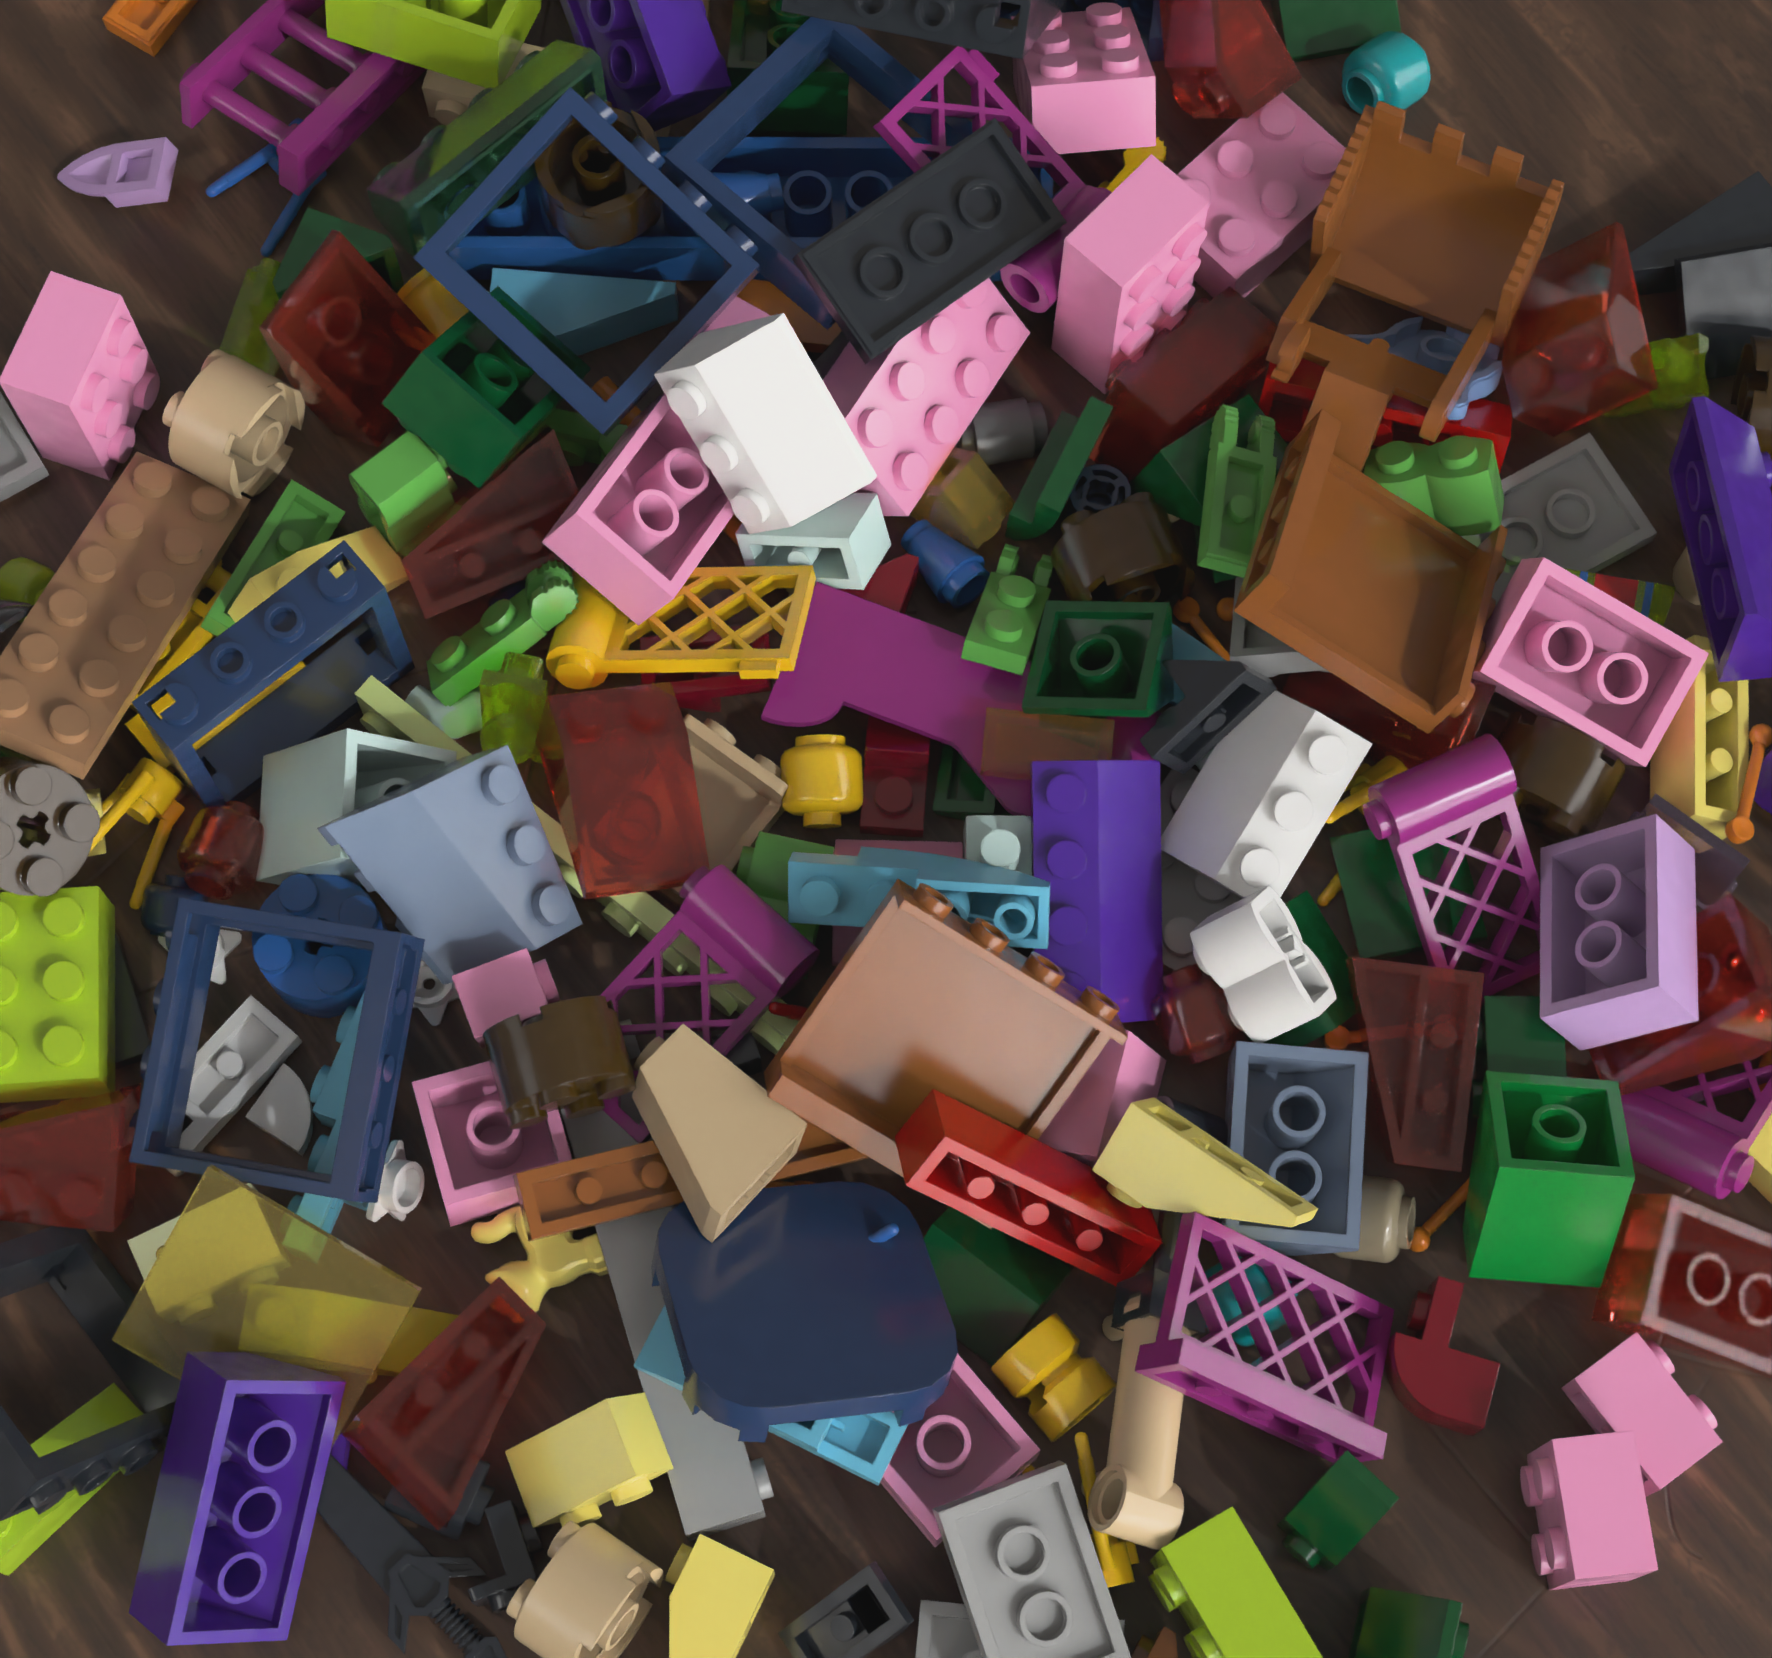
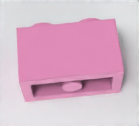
M527 948L452 976L472 1033L481 1049L486 1047L483 1033L493 1025L519 1014L521 1024L531 1018L542 1015L540 1011L541 1006L561 1001L546 959L532 963Z
M1636 1332L1564 1385L1562 1390L1596 1434L1634 1430L1645 1496H1649L1661 1490L1723 1441L1713 1430L1718 1425L1707 1405L1694 1394L1687 1396L1671 1376L1675 1369L1664 1350L1652 1340L1645 1342Z

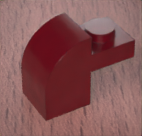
M1438 1276L1428 1286L1427 1292L1417 1290L1414 1295L1408 1315L1407 1328L1417 1331L1416 1336L1411 1337L1396 1332L1389 1339L1385 1359L1386 1375L1398 1400L1416 1417L1436 1426L1474 1436L1485 1428L1501 1363L1448 1348L1465 1283Z

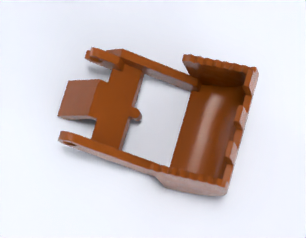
M1379 100L1375 108L1365 105L1348 146L1344 150L1342 159L1338 163L1330 184L1318 206L1313 219L1309 262L1310 274L1281 316L1265 359L1277 364V367L1274 368L1271 374V378L1283 383L1289 381L1302 359L1326 367L1303 428L1321 409L1342 421L1333 454L1360 472L1364 469L1384 412L1393 394L1429 408L1419 437L1432 442L1436 441L1489 344L1492 343L1499 347L1503 346L1546 243L1565 184L1553 179L1550 186L1546 187L1520 177L1524 155L1501 146H1497L1491 165L1462 155L1465 133L1438 123L1432 143L1404 133L1406 110ZM1335 282L1470 336L1450 371L1445 375L1389 353L1390 345L1384 339L1374 338L1370 344H1366L1309 320Z

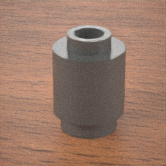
M1024 397L983 403L956 444L959 455L961 457L969 456L974 467L1033 458L1036 451H1042L1048 439V427L1044 408L1040 401L1027 403Z

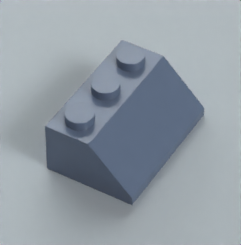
M1236 1041L1228 1059L1225 1122L1228 1128L1226 1146L1319 1209L1312 1220L1294 1227L1219 1218L1218 1223L1285 1256L1353 1252L1359 1250L1369 1052Z

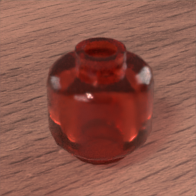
M227 801L224 806H205L194 815L177 853L178 865L185 874L184 880L194 891L212 899L228 900L233 895L247 893L255 886L264 836V827L259 822L260 815L255 809L241 802Z
M1197 962L1161 977L1166 989L1160 991L1151 999L1150 1011L1165 1047L1170 1054L1174 1056H1187L1190 1064H1195L1234 1048L1237 1041L1235 1035L1239 1034L1241 1030L1234 1025L1228 1014V1002L1224 989L1210 975L1202 973Z

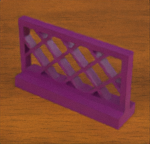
M1196 1211L1182 1214L1155 1343L1140 1345L1135 1372L1332 1463L1346 1450L1360 1462L1381 1460L1384 1456L1388 1433L1373 1427L1394 1309ZM1201 1238L1212 1242L1223 1268L1209 1278L1206 1277L1198 1259ZM1253 1264L1263 1268L1273 1291L1272 1295L1259 1303L1244 1271ZM1227 1280L1242 1312L1228 1322L1225 1321L1212 1289ZM1304 1288L1312 1291L1323 1318L1309 1327L1295 1297V1294ZM1195 1299L1210 1332L1199 1340L1182 1332L1187 1304ZM1279 1305L1292 1335L1290 1339L1279 1346H1276L1263 1316L1264 1313ZM1354 1312L1369 1319L1365 1344L1359 1350H1357L1344 1318ZM1246 1324L1261 1356L1250 1364L1242 1361L1231 1335ZM1327 1329L1341 1358L1339 1363L1326 1370L1313 1339ZM1298 1349L1311 1380L1300 1388L1293 1385L1282 1360L1283 1357ZM1345 1373L1348 1374L1355 1391L1352 1412L1342 1407L1332 1383Z

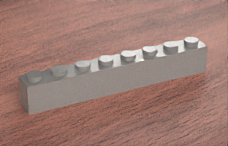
M630 1019L619 1022L620 1025H632ZM624 1035L629 1058L639 1057L641 1053L636 1036ZM633 1091L621 1095V1109L640 1125L643 1118L632 1099ZM561 1109L575 1159L639 1144L602 1110L584 1117L567 1119L565 1110ZM676 1206L595 1225L634 1361H636L665 1305L660 1286H652L651 1265L658 1230L667 1213ZM637 1369L643 1392H645L674 1469L667 1473L687 1539L692 1541L698 1539L700 1534L708 1536L766 1517L761 1500L774 1497L763 1457L749 1461L744 1442L738 1441L740 1430L714 1421L702 1410L692 1415L682 1396V1391Z

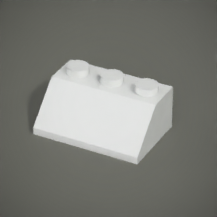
M784 313L699 333L654 374L667 396L671 409L681 419L697 446L701 459L712 471L730 501L735 516L743 523L749 534L792 527L865 487L877 477L876 472Z
M1275 690L1214 747L1161 836V850L1242 899L1267 886L1271 887L1281 897L1372 746V743L1320 712Z

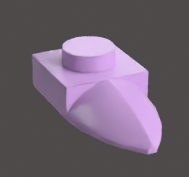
M167 137L111 144L82 155L58 173L57 179L77 193L94 197H106L116 208L167 202L178 149Z

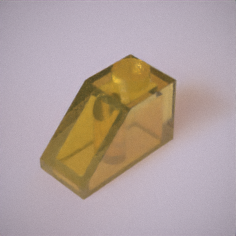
M954 447L910 515L918 521L926 519L933 526H936L963 545L978 549L983 542L989 540L998 532L1002 520L1012 510L1015 501L977 452Z

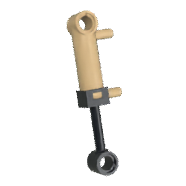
M1168 1096L1156 1098L1225 1146L1227 1145L1228 1128L1225 1120L1221 1117ZM1159 1210L1157 1228L1162 1244L1154 1252L1152 1269L1117 1283L1113 1314L1107 1316L1102 1324L1103 1332L1111 1341L1123 1339L1107 1465L1102 1471L1096 1472L1097 1478L1091 1489L1088 1501L1089 1522L1096 1531L1156 1550H1160L1168 1545L1175 1537L1184 1512V1497L1181 1488L1176 1483H1173L1184 1394L1135 1372L1140 1345L1155 1343L1182 1214H1186ZM1196 1299L1187 1304L1182 1332L1191 1337L1205 1333L1206 1322ZM1081 1483V1490L1083 1495L1085 1496L1083 1484Z

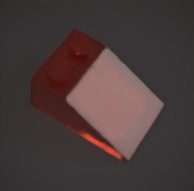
M1159 0L1165 68L1174 82L1172 93L1179 106L1186 113L1192 115L1193 118L1246 119L1302 78L1260 0Z
M1617 221L1538 261L1504 342L1502 367L1512 417L1552 437L1658 389L1623 225Z
M332 230L259 327L292 387L300 391L305 404L335 435L378 448L398 422L397 417L381 403L419 354L437 339L346 237L337 230Z
M671 682L547 696L536 743L584 900L681 887L700 867L706 866L710 869L688 732Z
M1731 893L1696 914L1699 1021L1588 1049L1600 1080L1618 1081L1620 1096L1753 1060L1772 1049V935L1768 927Z
M1630 1194L1601 1288L1598 1291L1591 1321L1630 1336L1638 1332L1644 1341L1652 1340L1663 1347L1772 1378V1234L1674 1194Z

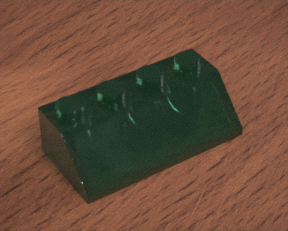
M558 39L542 51L537 50L526 55L519 62L512 75L495 88L489 87L479 92L472 99L465 112L448 125L443 124L432 129L424 137L418 149L400 163L393 162L388 164L376 175L372 185L367 188L375 218L414 257L569 87L582 98L590 91H593L603 101H607L601 57L591 48ZM534 162L481 220L537 177Z

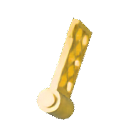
M813 565L696 567L675 598L639 626L573 570L574 588L577 589L579 603H576V609L571 611L572 614H566V618L556 625L546 656V667L551 675L561 684L572 689L596 687L605 681L608 673L739 672L741 679H778L780 671H794L816 582ZM776 588H794V593L772 608L761 599ZM715 589H731L734 592L733 595L711 609L700 600ZM750 606L759 616L734 632L724 621ZM687 607L698 615L697 618L675 632H672L664 624L665 621ZM773 628L783 636L780 649H753L748 645ZM712 629L722 638L721 641L708 649L691 650L687 646ZM651 630L662 639L647 650H628L632 642Z

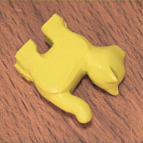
M520 1205L498 1214L491 1221L476 1222L471 1228V1236L474 1241L485 1244L500 1241L510 1233H517L528 1255V1259L506 1263L486 1274L485 1280L492 1285L491 1291L495 1293L499 1303L514 1309L520 1316L532 1315L539 1311L540 1303L550 1288L566 1285L579 1276L588 1273H594L598 1276L609 1274L597 1233L583 1239L574 1240V1231L528 1241Z

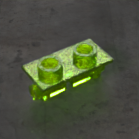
M263 258L259 266L247 269L220 350L230 355H235L275 377L291 331L272 283L281 263L270 258Z

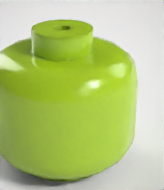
M19 557L9 560L0 568V599L21 601L34 605L55 572L32 559ZM26 617L19 620L18 622L22 623Z

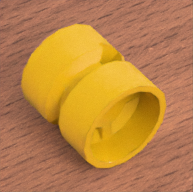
M1057 1313L1052 1314L1033 1328L991 1368V1371L1014 1398L1027 1397L1030 1400L1031 1404L1028 1415L1051 1442L1056 1441L1074 1427L1117 1387V1383L1094 1356L1085 1358L1079 1356L1077 1352L1080 1340Z

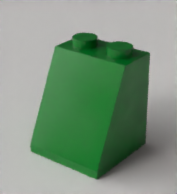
M1486 1071L1483 1080L1463 1221V1236L1468 1276L1470 1278L1601 1288L1635 1180L1618 1081Z

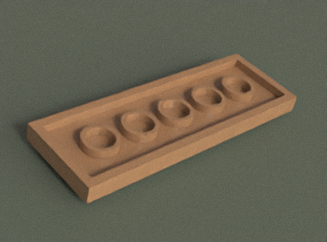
M136 452L0 655V745L49 766L61 769L83 780L249 516L251 499L242 496V499L236 498L197 476Z

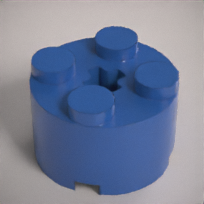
M291 875L282 881L280 886L271 893L260 908V911L388 930L371 897L354 882L337 875ZM252 932L254 960L274 991L288 1006L308 1016L332 1018L343 1015V1012L349 1006L357 1007L366 988L372 951L334 945L332 948L322 946L318 950L317 955H315L312 947L316 942Z

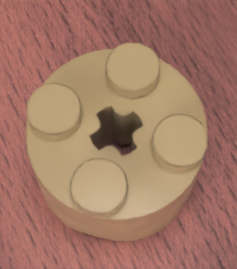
M220 349L214 350L204 361L201 372L191 383L186 393L183 391L175 393L164 409L162 421L166 426L170 427L168 442L170 457L176 465L236 498L242 499V492L251 497L258 495L275 480L287 463L294 448L286 445L284 442L291 425L301 430L305 415V402L302 393L287 383L235 355H230Z
M569 1521L560 1529L551 1542L547 1555L552 1559L535 1582L531 1578L526 1580L515 1592L508 1605L507 1614L516 1620L514 1637L542 1658H619L643 1624L653 1605L642 1597L650 1581L660 1588L664 1575L663 1570L596 1523L592 1522L580 1527L573 1521Z

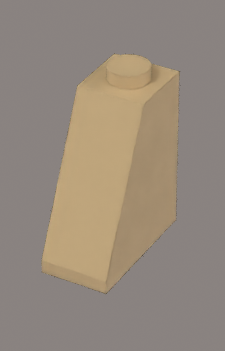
M682 1024L666 1041L658 1036L641 1052L634 1064V1068L639 1072L635 1083L637 1088L633 1091L632 1099L701 1235L713 1243L797 1153L807 1123L791 1110L767 1097V1091L685 1024Z

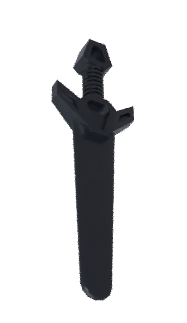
M330 1454L317 1512L390 1598L388 1637L405 1654L410 1616H429L431 1619L436 1618L434 1623L437 1624L439 1622L441 1624L439 1626L440 1629L443 1627L446 1629L444 1633L450 1634L448 1636L449 1639L452 1637L455 1639L453 1641L454 1644L459 1643L457 1648L464 1649L462 1653L465 1655V1658H508L497 1636H485L483 1633L479 1635L477 1633L479 1629H473L474 1623L470 1625L468 1623L470 1619L467 1618L465 1620L463 1618L465 1616L464 1613L460 1615L461 1609L458 1608L456 1610L454 1608L456 1606L455 1603L451 1605L452 1600L449 1597L450 1578L483 1576L487 1574L471 1557L433 1556Z

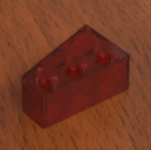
M141 1083L84 1099L78 1097L61 1101L57 1105L26 1112L20 1110L0 1115V1221L114 1232L134 1210L136 1163L129 1162L135 1128L129 1127L133 1114L140 1106Z

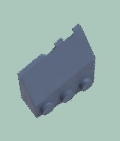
M508 744L462 757L317 828L331 846L339 844L358 869L354 872V875L368 892L377 891L397 916L395 926L401 933L425 939L422 959L443 985L452 983L453 975L525 948L528 949V952H531L583 924Z

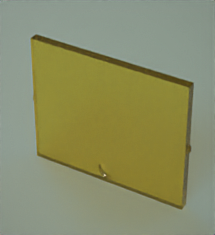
M211 1164L203 1174L165 1245L157 1249V1259L112 1340L180 1381L187 1351L247 1352L339 1376L346 1381L331 1446L332 1449L366 1387L377 1379V1368L422 1288Z

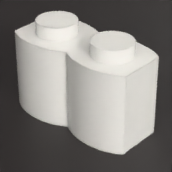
M1269 886L1208 916L1190 932L1193 954L1198 966L1224 989L1227 999V1010L1232 1022L1255 1043L1268 1041L1319 1017L1337 999L1331 980L1323 965L1311 949L1303 943L1292 914L1283 900Z

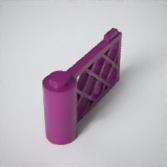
M956 46L873 128L915 173L931 162L928 157L934 160L952 148L951 146H946L945 116L972 119V133L984 126L986 120L991 121L996 118L997 121L1004 123L1012 132L1013 144L1027 165L1034 168H1044L1061 187L1051 200L1067 223L1000 270L1005 288L1020 305L1033 312H1046L1058 298L1064 239L1112 192L1106 188L1085 185L994 83V80L1000 74L978 50L971 49L967 52L963 47ZM953 67L971 86V106L944 103V76ZM930 91L931 101H922L921 99ZM907 112L930 114L932 145L914 143L897 122Z
M1491 734L1482 735L1371 786L1368 789L1370 802L1363 804V813L1370 830L1378 840L1387 838L1391 846L1429 965L1418 970L1428 1003L1433 1007L1442 1005V1008L1449 1014L1482 1000L1484 996H1491L1540 973V950L1519 960L1504 956L1520 924L1535 930L1540 946V882L1513 796L1517 790L1515 773L1505 750ZM1499 814L1504 830L1493 853L1491 854L1470 846L1480 823ZM1457 834L1455 839L1450 838L1451 836ZM1435 843H1439L1449 847L1450 850L1434 881L1418 874L1412 854ZM1510 853L1512 854L1514 863L1507 860ZM1465 854L1487 862L1472 895L1450 887ZM1502 869L1518 874L1521 884L1509 909L1487 901ZM1423 887L1430 889L1427 897L1425 896ZM1445 895L1467 903L1452 936L1436 930L1433 921ZM1527 909L1529 910L1531 918L1525 916ZM1482 910L1504 918L1489 950L1467 942ZM1441 943L1447 944L1444 952ZM1462 951L1484 958L1475 980L1455 989L1451 974Z
M720 864L712 870L702 866L687 879L679 892V895L684 899L680 910L600 995L605 996L607 1002L612 1000L618 1016V1001L629 989L654 988L656 1023L620 1025L623 1036L656 1034V1037L660 1036L665 1040V1033H674L682 1024H685L693 1032L703 1031V1040L725 1057L765 1014L770 1003L776 1002L777 999L791 991L816 962L820 950L725 865ZM682 933L700 949L701 975L663 977V952ZM709 958L726 973L709 974ZM654 963V977L640 978ZM738 983L755 998L737 1019L711 1020L710 985ZM701 985L702 1021L665 1023L664 987ZM726 1030L712 1045V1031ZM637 1070V1071H633V1072H634V1075H635V1077H634V1080H635V1081H636V1079H637V1075H638V1072H639L638 1070ZM621 1096L603 1099L605 1108L602 1111L637 1143H644L650 1139L651 1134L644 1120L638 1125L621 1109Z
M1727 937L1698 981L1699 1019L1724 1012L1731 1034L1694 1045L1690 1029L1695 1022L1668 1028L1631 1086L1620 1089L1632 1160L1716 1199H1724L1731 1191L1739 1193L1747 1184L1754 1167V1157L1748 1154L1749 1148L1772 1113V1065L1753 1070L1745 1049L1747 1046L1772 1040V1023L1739 1032L1732 1012L1733 1009L1769 1000L1772 1007V982L1770 979L1772 977V955ZM1736 962L1758 971L1763 984L1726 995L1722 980L1732 964ZM1716 991L1718 997L1710 999ZM1684 1040L1686 1047L1678 1049ZM1737 1050L1744 1072L1707 1082L1700 1060ZM1692 1062L1699 1083L1697 1086L1675 1092L1656 1085L1665 1069ZM1767 1083L1765 1088L1761 1092L1759 1085ZM1746 1088L1751 1089L1755 1103L1743 1122L1717 1112L1713 1101L1714 1097ZM1705 1100L1706 1106L1697 1102Z

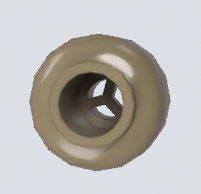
M1363 1175L1359 1250L1333 1254L1340 1258L1389 1263L1395 1260L1400 1249H1410L1412 1245L1416 1219L1415 1197H1407L1403 1185L1398 1180Z

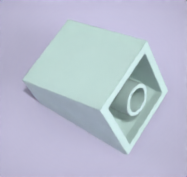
M346 728L263 756L256 881L280 885L283 880L291 875L323 874L337 875L354 882L358 886H363L354 875V872L358 869L339 844L331 846L317 828L456 761L457 751Z

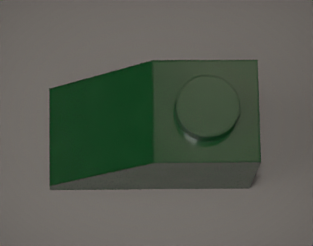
M1346 1450L1326 1468L1277 1524L1287 1534L1281 1542L1307 1568L1312 1570L1319 1564L1326 1571H1329L1353 1549L1396 1503L1399 1497Z

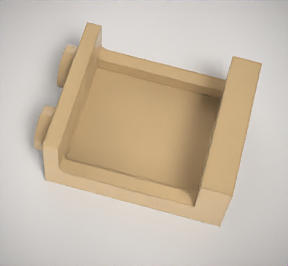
M687 714L679 723L681 733L677 740L619 812L615 815L608 810L592 829L599 850L679 908L684 901L679 895L680 889L687 879L700 867L706 866L712 870L722 864L734 874L737 872L743 846L755 848L759 831L768 833L785 811L782 808V798L788 788V785L781 780V769L775 763L759 754L754 759L750 758L734 746L736 739L722 725L709 718L701 723L690 714Z

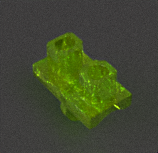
M1695 333L1675 339L1665 338L1649 342L1646 346L1621 352L1612 351L1596 355L1593 359V387L1596 391L1602 393V414L1614 419L1662 408L1664 411H1673L1684 407L1686 402L1691 401L1692 397H1709V385L1704 366L1705 355L1709 349L1708 337Z
M507 652L500 672L484 669L479 684L482 716L480 746L482 752L508 744L516 765L525 762L528 758H531L534 762L546 764L550 750L547 680H542L544 666L543 659L540 657Z

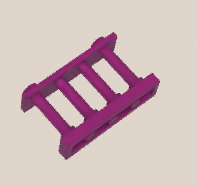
M267 0L201 63L192 64L186 70L179 84L182 123L192 129L213 108L222 112L277 147V155L279 156V184L300 196L427 69L372 51L362 53L349 44L328 38L325 29L308 19L325 3V0ZM291 36L351 75L337 88L325 89L270 54ZM251 72H254L314 111L299 125L292 124L288 126L232 90Z

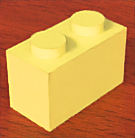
M645 1392L604 1399L505 1451L533 1528L558 1522L563 1527L569 1521H573L580 1527L585 1526L602 1517L598 1506L610 1500H613L615 1506H620L640 1499L653 1492L650 1480L674 1469Z

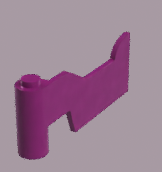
M816 582L794 671H780L779 678L776 679L761 715V720L790 727H806L830 720L840 711L843 705L952 746L959 752L1007 812L1014 816H1031V761L1155 760L1149 755L1139 739L1155 725L1156 720L1162 713L1156 711L1150 717L1105 716L1093 749L1038 729L1039 714H1024L1021 707L1032 662H1027L1022 676L962 659L961 655L966 637Z

